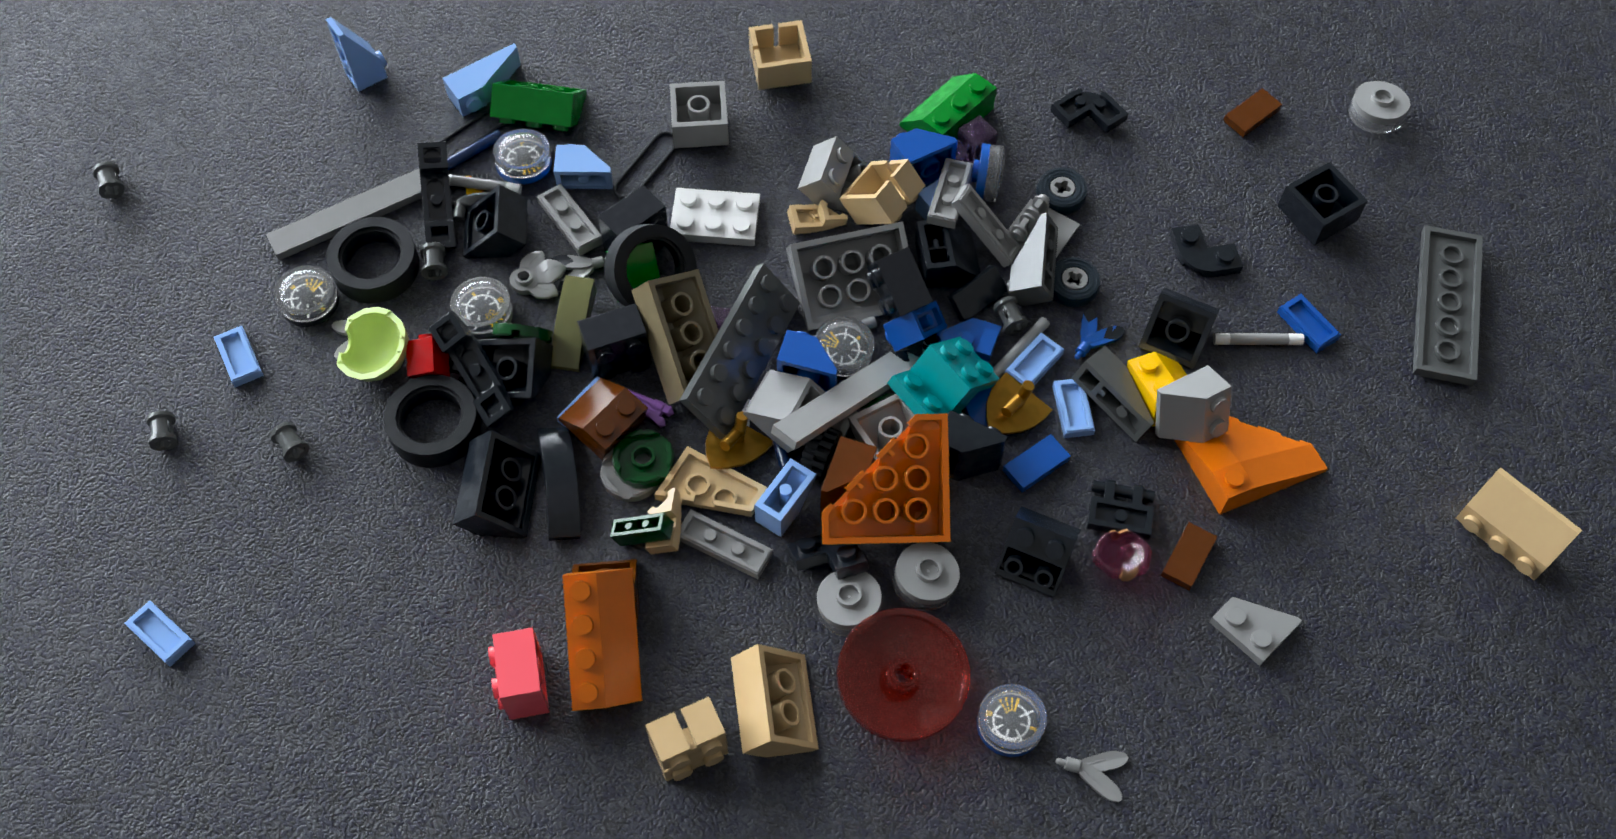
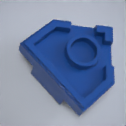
M972 318L937 332L936 339L938 342L961 336V338L972 344L975 353L982 360L990 363L1002 326Z

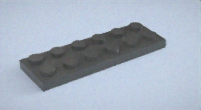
M1427 225L1421 231L1413 375L1473 386L1477 381L1483 236Z
M764 263L755 266L679 400L718 439H723L732 430L737 413L743 410L800 304L798 299Z

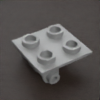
M1045 194L1035 196L1034 199L1029 200L1008 231L1022 249L1041 214L1048 213L1058 227L1057 258L1080 224L1050 209L1049 197Z

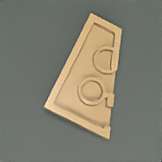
M687 446L654 495L655 500L665 501L668 498L667 492L671 488H676L680 492L682 505L752 517L755 512L754 505L766 491L767 487L731 468L710 469L706 455Z

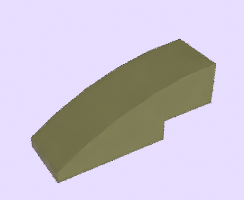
M565 275L552 341V369L580 371L584 349L577 321L591 317L597 293L595 280L592 278Z

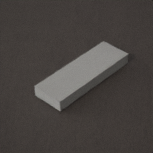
M950 158L945 159L927 215L928 224L955 229L959 213L951 203L961 187L969 183L974 163Z
M969 183L961 187L951 204L1003 267L1011 265L1021 246Z
M562 184L537 196L540 206L579 256L603 244L600 232Z
M690 509L681 524V542L756 579L760 578L773 556V549Z

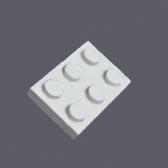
M676 188L670 228L682 234L688 242L755 246L760 194Z

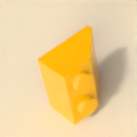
M1157 352L1127 361L1130 375L1154 421L1152 427L1156 424L1157 389L1187 376L1179 362Z

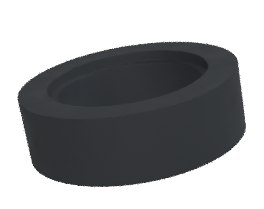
M368 217L346 225L333 237L327 250V265L335 284L345 296L357 302L381 303L396 298L413 284L418 275L420 260L411 234L403 225L388 218ZM384 241L400 249L401 254L397 265L389 273L381 277L361 279L347 271L349 257L362 245Z
M642 224L624 230L615 238L608 249L604 270L610 292L623 306L635 304L631 291L633 288L627 277V261L633 249L644 241L656 240L670 251L674 260V275L697 270L693 249L682 234L668 226Z
M438 374L420 376L400 386L388 400L383 416L385 431L397 454L410 464L425 468L446 466L468 453L470 440L479 436L481 419L479 412L473 404L474 397L470 390L455 378ZM444 399L453 402L461 409L462 415L459 426L449 437L442 441L419 443L410 439L404 433V423L407 415L415 406L424 401Z

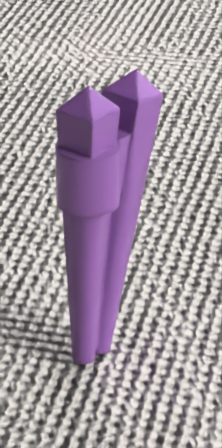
M629 390L648 407L646 416L660 428L666 426V421L661 416L663 414L668 417L673 415L674 411L671 406L660 400L651 399Z

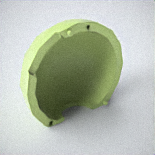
M381 307L365 308L347 319L345 331L348 335V346L344 353H339L337 366L349 377L372 382L383 380L400 369L406 358L409 338L404 323L391 310Z

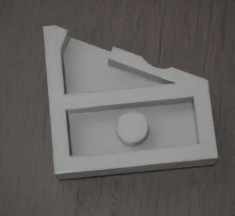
M1232 597L1211 618L1209 623L1261 666L1299 626L1302 620L1293 615Z

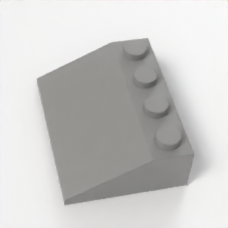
M903 221L794 243L786 248L792 278L808 331L824 328L834 322H852L871 316L883 315L878 305V300H880L879 294L876 289H871L866 279V273H868L866 267L883 257L908 247Z

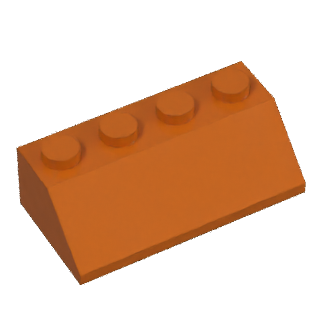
M633 568L576 572L562 575L572 711L609 708L642 701Z

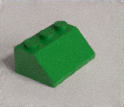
M977 73L953 76L905 117L899 126L907 132L917 128L955 137L958 141L994 109L997 87Z
M510 79L492 83L490 117L499 118L500 123L515 124L516 120L526 121L525 125L529 127H542V124H550L553 130L569 131V127L578 125L587 90Z

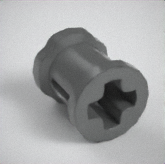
M104 161L93 167V175L99 182L98 193L101 197L105 199L118 198L124 193L125 187L119 180L120 170L116 163Z
M438 242L423 244L420 247V254L424 263L421 268V275L428 280L443 279L448 274V268L444 264L445 246Z
M1016 296L1004 297L993 306L995 314L1000 316L1004 324L1003 331L1006 335L1021 332L1027 327L1029 322L1025 316H1022L1018 308L1019 301Z
M170 411L150 413L146 418L147 425L150 426L151 437L148 439L150 448L157 451L175 448L178 442L173 429V425L176 422L174 413Z
M293 422L280 423L274 427L269 435L271 441L277 443L283 451L282 457L286 462L300 460L308 453L310 448L305 440H301L296 433L297 428Z

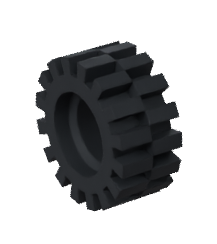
M830 427L805 444L806 447L802 452V458L799 463L817 474L816 482L824 483L838 442L842 436V431Z

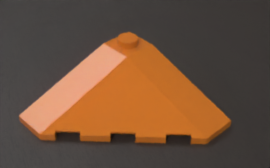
M948 413L915 414L907 422L909 426L896 439L892 438L876 455L877 459L865 472L863 470L859 472L845 487L846 492L833 505L830 503L822 511V545L951 542Z
M1229 416L1228 431L1219 437L1204 443L1175 440L1219 515L1328 470L1311 443L1281 436L1279 432L1261 426L1255 427L1240 422L1239 419Z

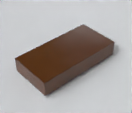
M1262 88L1227 113L1223 121L1240 136L1245 137L1279 112L1282 103Z
M1188 522L1161 576L1190 591L1218 536Z

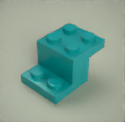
M959 336L929 345L910 370L893 375L887 384L914 414H949L950 410L960 414L978 392L993 387L1000 378L994 373L993 367L975 353L972 344Z

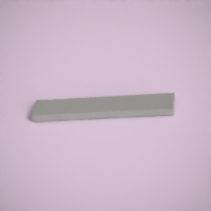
M419 169L266 234L278 260H282L334 237L342 228L356 220L380 217L422 199Z
M889 352L772 426L771 433L790 448L796 450L889 390L890 386L887 382L895 374L910 370L912 366L892 352Z

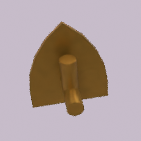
M1006 372L989 393L986 403V422L988 427H994L1001 431L1002 434L1021 433L1037 426L1053 409L1032 393L1034 389L1033 382L1025 380L1023 384H1020Z
M740 411L736 415L732 430L723 439H718L709 430L705 442V452L710 469H729L746 465L766 453L773 445L772 440L748 427V418L743 415L744 411Z

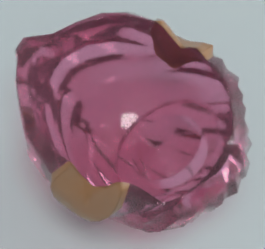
M1128 529L1119 532L1113 530L1105 533L1099 538L1095 550L1091 553L1093 562L1103 573L1110 578L1125 582L1146 573L1152 560L1151 556L1153 555L1150 545Z

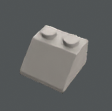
M1205 366L1157 389L1155 434L1159 438L1204 443L1223 435L1228 431L1232 386L1210 366Z

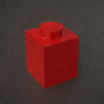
M432 334L418 335V339L408 341L406 350L408 377L414 379L432 374L450 377L449 354L441 351Z

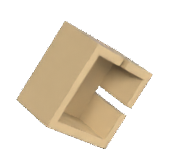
M802 20L778 23V46H774L773 24L749 27V47L758 90L812 83V60Z
M908 159L891 160L890 162L888 160L871 161L839 200L856 224H892L901 219L902 213L908 207L907 205L917 200L918 194L925 187V184Z
M709 697L681 709V713L688 726L687 728L681 729L674 712L645 725L650 745L666 782L673 778L675 781L685 779L693 773V769L704 764L706 767L713 766L724 759V755L728 754L726 732Z

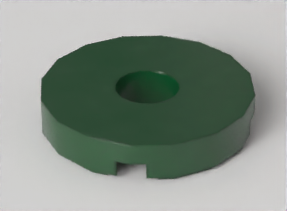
M494 323L492 334L500 339L537 338L548 344L552 343L553 331L512 323Z
M646 429L632 431L623 436V440L614 447L612 456L615 473L620 480L633 488L643 489L662 483L673 468L675 459L671 443L668 439L660 436V433L654 430ZM642 453H647L652 457L645 464L637 463L635 458Z

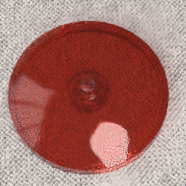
M893 608L867 617L851 631L842 646L838 658L837 685L844 706L854 720L864 729L887 740L913 742L939 733L956 718L969 692L970 666L962 643L945 623L920 610ZM896 675H904L906 678L905 682H900Z

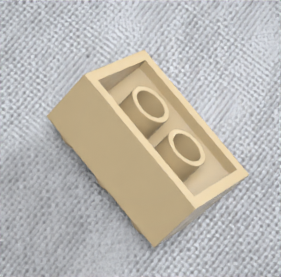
M1501 467L1456 517L1466 530L1476 534L1494 552L1504 556L1515 565L1518 571L1528 575L1533 580L1541 575L1582 531V529Z
M757 644L731 657L742 753L761 757H775L818 750L805 655Z

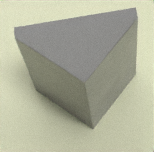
M894 394L848 417V421L856 441L876 446L877 455L892 438L896 439L909 426L907 422L915 414L897 394Z

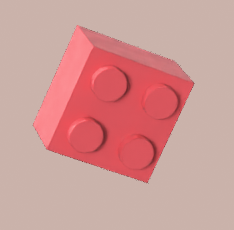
M533 627L492 634L493 647H488L490 665L495 670L496 678L492 679L491 683L494 699H498L499 709H505L510 720L550 713L543 654Z

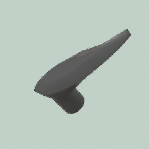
M472 193L458 198L452 204L454 209L453 220L463 222L466 209L488 193Z

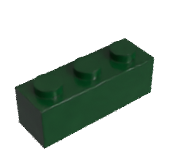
M664 512L613 520L610 537L619 546L671 540L674 522Z

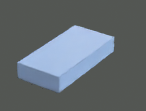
M243 326L214 337L235 388L264 376Z
M1040 333L1005 370V373L1007 372L1020 384H1023L1025 380H1029L1035 385L1058 361L1065 349Z
M1073 379L1053 381L1052 388L1064 438L1094 435L1095 426L1087 393Z
M151 601L147 602L124 623L169 667L195 645V642Z

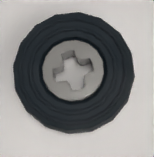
M1064 167L1053 168L1046 171L1040 177L1036 194H1045L1049 197L1050 209L1062 215H1069L1078 211L1083 206L1087 195V185L1084 178L1076 171ZM1062 187L1063 189L1066 188V191H1063V193L1057 192Z
M1074 257L1065 258L1056 263L1053 298L1057 302L1068 307H1081L1095 299L1100 288V275L1095 266L1089 261ZM1071 278H1072L1073 280H1078V279H1079V285H1077V284L1074 283V282H1073V283H1069V279H1071Z

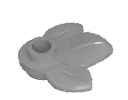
M543 251L531 252L520 261V267L511 273L509 278L510 286L520 295L531 294L537 299L558 296V291L553 283L562 277L566 271V266L557 260H545Z

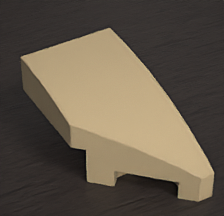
M823 199L820 201L819 206L817 204L789 205L787 211L793 235L836 228L845 225L848 217L844 213L839 215L828 208V203Z
M671 488L667 492L668 498L658 508L652 506L647 511L649 514L664 512L674 522L671 540L646 543L645 549L651 555L678 551L681 499L680 492L676 488Z

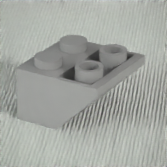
M837 136L813 146L798 189L818 206L823 199L828 203V208L848 213L839 198L868 164Z
M769 370L743 415L789 453L793 449L771 433L772 426L822 395L825 391L810 378Z

